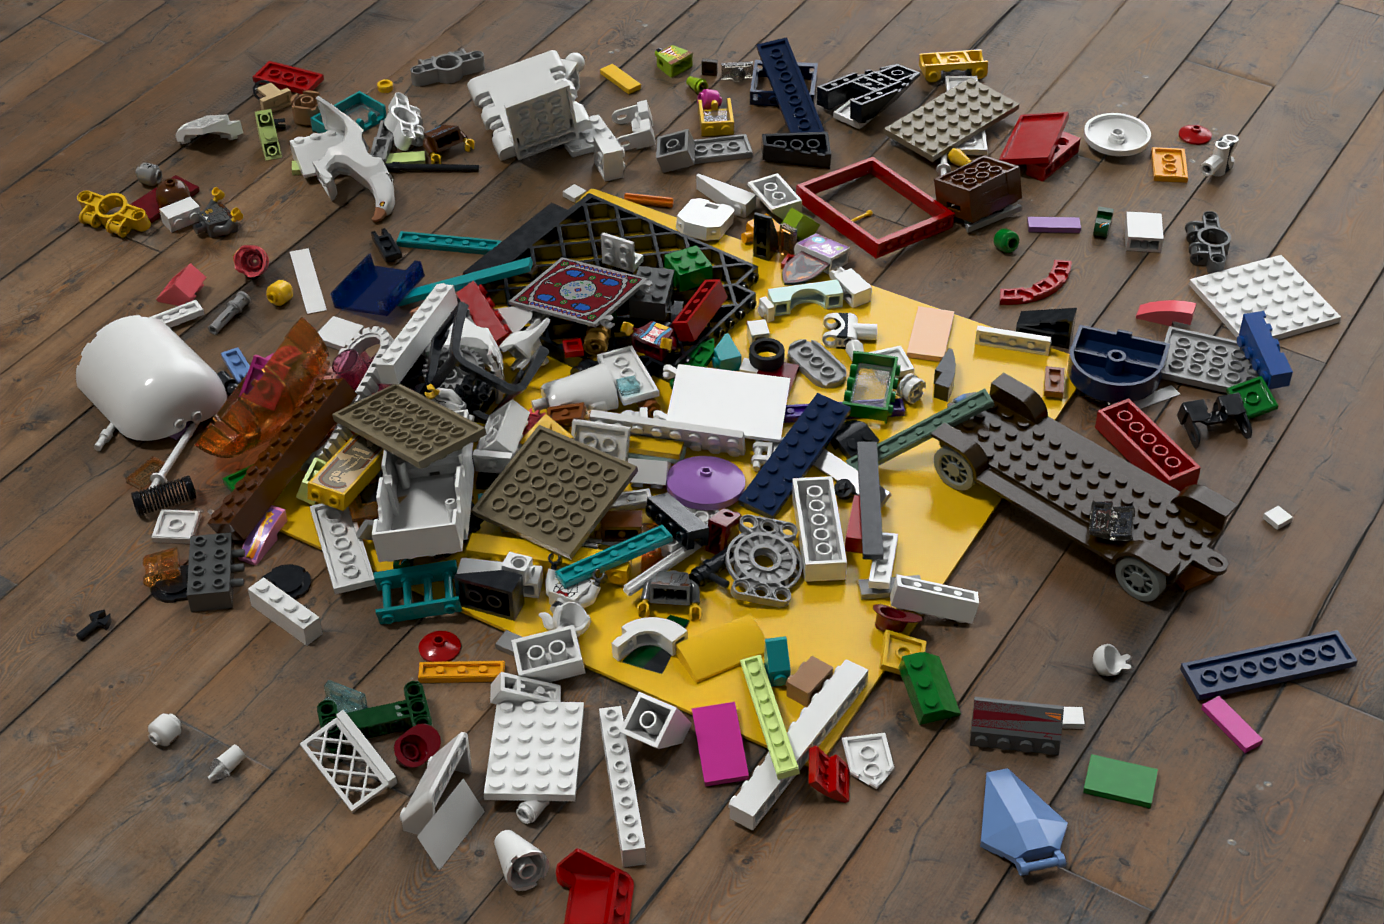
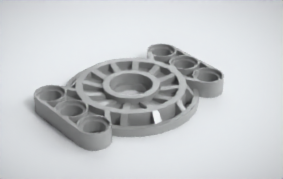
M743 515L738 525L741 534L731 541L725 556L727 570L734 580L730 590L731 595L738 600L779 608L786 607L791 599L790 589L800 579L803 569L800 552L792 543L796 538L798 528L791 522L755 515ZM750 522L753 527L748 528L743 523ZM763 526H770L773 531H766ZM788 529L792 531L793 535H786L783 530ZM733 552V557L729 559V553ZM765 555L773 561V566L762 567L754 559L757 556ZM792 577L795 578L790 584L788 583ZM742 586L746 591L738 592L735 587ZM762 590L766 593V596H759L756 594V591ZM783 594L787 599L779 600L776 595Z

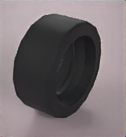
M760 338L750 345L749 361L754 368L761 371H773L783 365L785 349L780 341L772 338ZM761 352H772L776 355L772 357H762L757 354Z

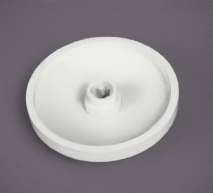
M1106 113L1095 116L1086 123L1084 128L1086 143L1096 151L1112 156L1138 154L1148 147L1151 138L1150 129L1143 121L1121 113Z

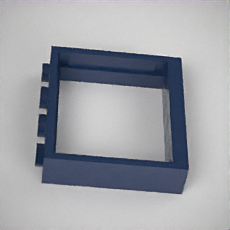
M755 60L750 88V105L779 107L773 91L757 90L759 77H767L761 60ZM797 62L803 79L812 80L809 94L814 104L818 63Z

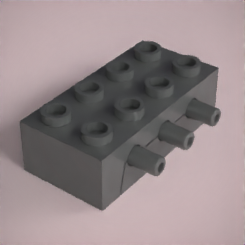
M232 533L190 536L187 598L191 612L233 608L234 587L244 586V579H234V572L245 571L243 563L234 564L235 558L245 557V550H235Z

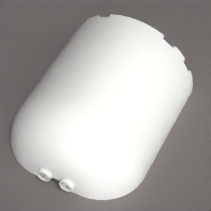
M134 315L109 323L96 333L97 336L91 343L86 344L81 353L79 366L77 365V387L120 433L134 440H158L176 434L185 428L188 421H194L198 424L211 418L224 407L227 400L225 387L216 372L166 324L153 317L148 318Z

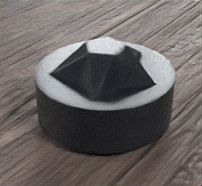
M841 479L834 486L836 496L842 500L851 498L855 491L853 483L848 479Z

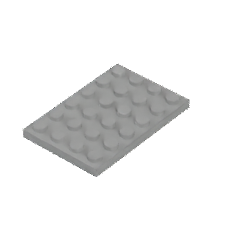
M1169 326L1164 342L1170 344V349L1161 379L1226 393V389L1231 386L1259 377L1250 361L1245 357L1242 349L1237 345L1236 340Z

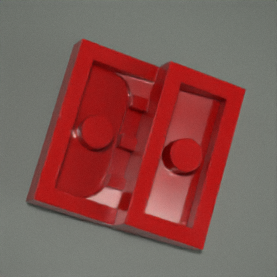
M817 745L809 748V785L834 800L844 803L849 802L848 764L837 754L831 757L827 756Z

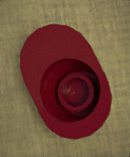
M883 604L873 605V610L877 613L875 627L883 632L887 629L901 633L908 623L922 621L921 616L911 612L897 610Z
M418 724L410 728L395 741L394 754L397 759L396 763L405 767L416 768L429 760L439 750L441 745L438 731L427 724Z

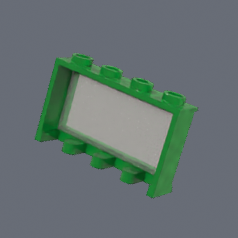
M853 351L850 374L847 380V390H845L844 401L842 402V404L851 408L849 416L885 421L887 424L888 416H892L893 405H890V403L895 402L896 391H893V389H897L898 378L896 376H900L901 365H898V357Z

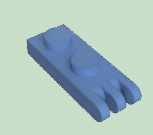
M239 347L222 352V359L238 385H242V379L245 381L250 365Z

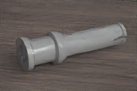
M239 291L236 297L227 303V308L208 326V330L214 335L218 334L234 315L240 314L242 308L250 304L251 299L248 294Z

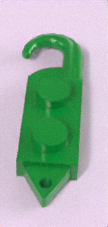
M714 338L701 343L690 356L693 358V361L691 359L688 364L685 363L684 365L707 367L712 357H714ZM700 348H703V350H701L700 353L697 355L698 350ZM674 378L670 380V387L672 390L674 386Z

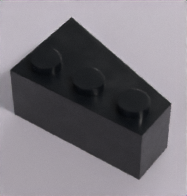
M1077 308L1021 311L1016 325V332L1051 337V346L1069 349L1074 333Z

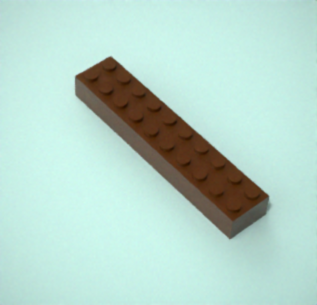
M344 378L321 379L315 383L314 389L304 397L300 407L292 412V417L289 421L284 423L277 436L270 440V445L258 455V460L247 469V474L243 479L235 484V489L232 493L227 495L220 508L212 513L211 519L207 524L217 534L232 533L233 540H245L334 426L336 422L332 414L348 407L358 395Z

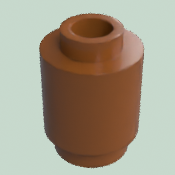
M655 398L636 402L639 410L641 407H647L648 418H654L653 413L655 410L661 411V406Z

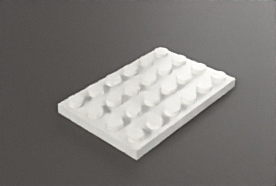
M504 701L497 703L484 800L575 801L584 702L526 701L523 703H512Z

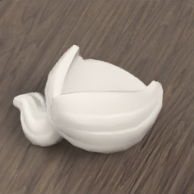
M566 602L561 606H556L553 617L546 612L539 613L538 615L541 617L544 627L549 631L574 625L577 637L585 633L591 623V617L586 614L582 606L575 602Z

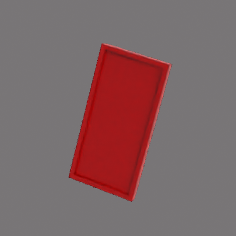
M1053 112L1020 115L999 160L1013 165L1049 163L1069 119V113Z

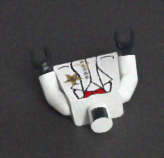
M549 554L548 560L551 563V568H548L545 588L546 595L549 597V604L551 605L550 611L554 613L556 606H561L566 602H575L583 608L592 605L601 589L600 584H604L608 580L607 574L604 572L601 578H599L601 571L596 569L593 572L595 580L589 578L565 589L555 577L557 567L562 564V557L558 555V560L553 562L554 554Z

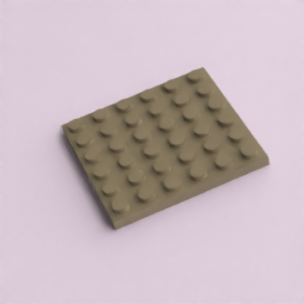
M539 425L474 505L471 512L482 520L572 559L637 474L638 468L631 463Z

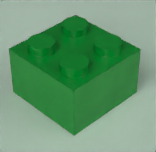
M698 246L664 255L665 268L675 270V286L679 292L699 287L705 280H712V264Z

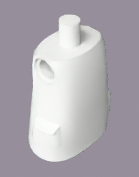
M605 363L543 384L541 386L542 398L531 401L534 412L536 410H547L548 407L584 402L586 406L585 415H589L591 410L607 412L617 409L619 406L615 384Z

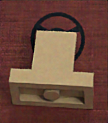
M260 80L255 83L253 94L260 101L261 110L271 109L272 112L291 105L292 95L291 90L288 88L280 91L266 80ZM259 83H266V85L255 88ZM255 91H258V92L261 93L264 97H263V98L258 97L257 94L255 93Z

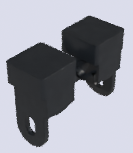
M1240 393L1218 396L1213 404V411L1211 413H1208V407L1204 399L1183 402L1177 413L1178 420L1181 425H1184L1194 448H1198L1200 444V433L1195 424L1198 422L1205 425L1224 423L1228 417L1234 416L1244 438L1249 439L1252 436V427L1246 415Z

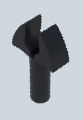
M105 610L89 614L92 622L76 634L77 639L83 640L100 627L107 630L112 622L111 614L109 613L106 616Z

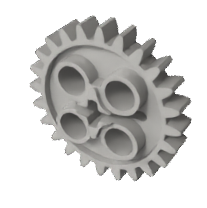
M461 346L459 347L460 354L464 359L485 370L483 358L480 357L479 352L475 353L474 349L468 350V346L464 349H461ZM443 347V352H440L437 371L449 357V350ZM426 359V364L423 365L424 370H422L424 381L426 378L428 359ZM456 366L439 388L455 390V387L462 383L464 376L470 374ZM476 378V381H475V384H474V385L477 386V381H481V380H479V379Z

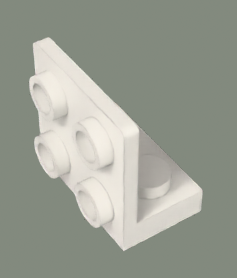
M602 233V263L634 272L643 262V255L635 253L634 242Z
M518 444V451L522 447V444ZM474 449L472 456L475 471L500 474L513 458V453Z

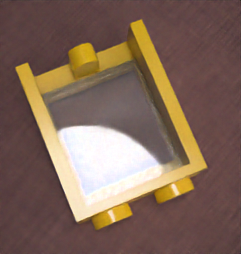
M727 98V109H718V102L713 100L711 102V110H703L702 100H698L701 136L734 135V118L730 98Z

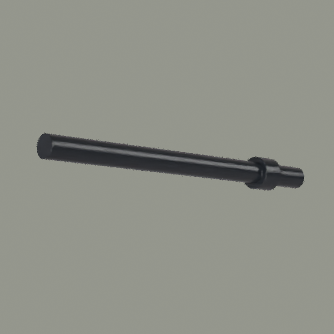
M384 163L387 170H392L393 172H400V170L479 171V165Z

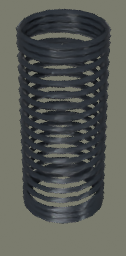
M184 476L181 479L178 478L167 483L164 482L160 486L157 484V487L154 485L153 488L143 489V491L132 492L131 497L137 515L140 517L144 513L147 514L142 496L148 513H150L146 496L151 511L154 512L149 494L155 511H157L153 494L158 509L161 510L160 504L162 509H164L160 492L165 507H168L167 502L169 507H171L166 488L173 506L175 505L174 500L178 505V501L180 504L182 503L181 498L183 502H185V499L188 502V497L190 500L196 499L195 488L190 476Z

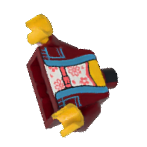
M650 321L645 326L634 328L628 322H623L620 331L632 337V346L639 353L663 361L668 352H675L677 349L674 327L668 321L664 322L663 325Z

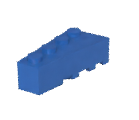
M1265 311L1243 314L1239 336L1237 337V345L1242 349L1245 357L1252 364L1253 369L1259 376L1263 377L1269 389L1290 386L1293 371L1284 352L1280 353L1278 339H1273L1271 334L1273 328L1270 323L1266 324L1264 319L1266 318Z

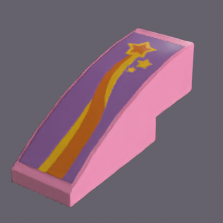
M271 505L247 536L242 547L245 550V557H238L240 561L255 566L261 561L278 540L277 533L287 522L285 509Z

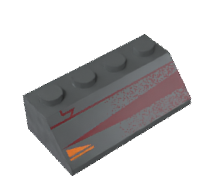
M974 697L970 746L1059 755L1064 706Z

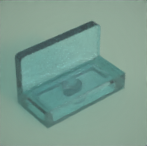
M331 680L325 683L326 697L324 700L334 701L337 705L338 713L342 710L348 713L368 708L364 693Z

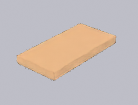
M918 306L907 357L940 362L946 353L954 311Z

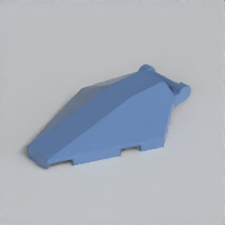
M1008 768L987 772L980 847L1000 857H1005L1014 863L1020 876L1028 875L1031 871L1055 866L1057 868L1066 867V859L1064 854L1061 853L1060 848L1068 823ZM1051 856H1052V858H1047V859H1043V860H1038V861H1033V862H1028V863H1026L1027 861H1032V860H1036V859H1041V858H1046V857H1051Z

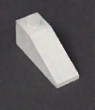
M500 672L491 683L490 703L497 704L504 701L512 703H523L526 701L561 702V685Z

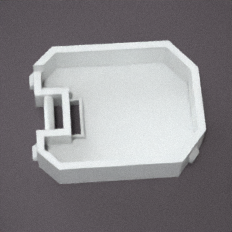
M691 199L677 215L676 229L687 236L705 241L719 240L733 224L735 210L729 205L712 203L706 199Z

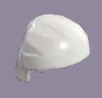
M1111 644L1101 645L1093 654V666L1100 675L1115 676L1121 670H1133L1131 665L1126 664L1132 657L1129 654L1121 656L1118 650Z

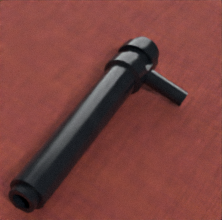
M763 526L764 530L773 531L772 527ZM728 546L711 559H706L699 566L693 568L689 574V579H692L699 587H703L711 581L725 589L728 588L729 581L718 576L719 572L726 568L725 556ZM733 552L729 553V559L733 557Z

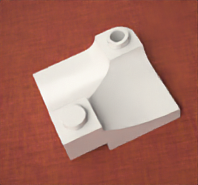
M207 115L184 124L178 129L175 136L177 142H181V144L191 142L190 139L206 133L218 134L221 138L233 140L238 138L237 135L243 133L240 120L230 121L228 115Z

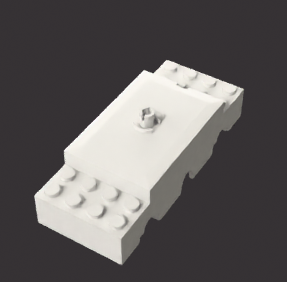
M468 409L454 411L470 420ZM473 443L464 446L459 451L452 452L444 459L437 460L422 469L384 449L381 465L384 479L379 477L376 496L379 520H374L372 539L379 562H391L399 559H413L415 557L435 556L446 553L453 554L462 551L463 540L468 539L475 471L472 460ZM430 472H440V475L430 476Z

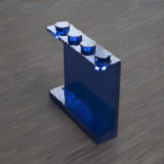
M368 254L330 293L334 307L337 309L388 316L425 277L421 261L416 260L406 270L374 266L372 256Z

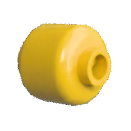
M284 280L274 282L267 287V299L273 305L282 306L293 297L291 284Z

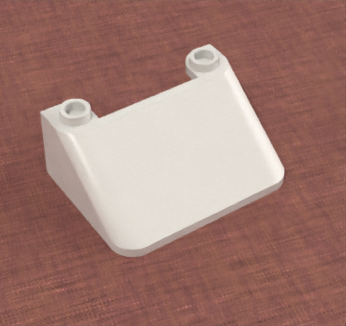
M459 733L435 753L434 756L429 758L424 775L407 807H404L400 813L403 831L419 835L436 814L435 807L454 770L466 774L471 773L472 766L467 733Z

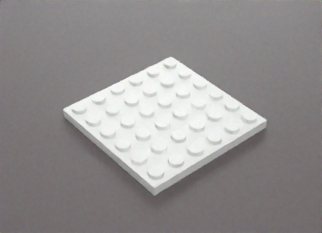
M1282 255L1196 277L1189 281V286L1236 338L1239 336L1243 314L1265 311L1266 318L1264 319L1266 324H1271L1273 339L1277 338L1278 340L1340 323L1341 316Z

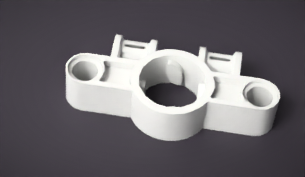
M397 92L388 106L389 112L384 120V124L393 133L395 146L400 150L407 151L410 145H423L425 131L421 126L423 123L421 110L409 105L408 98L404 94Z

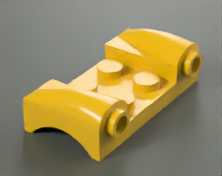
M982 50L919 54V66L928 82L938 81L941 78V71H965L969 69L972 76H977L978 79L986 77L988 73V60H983Z

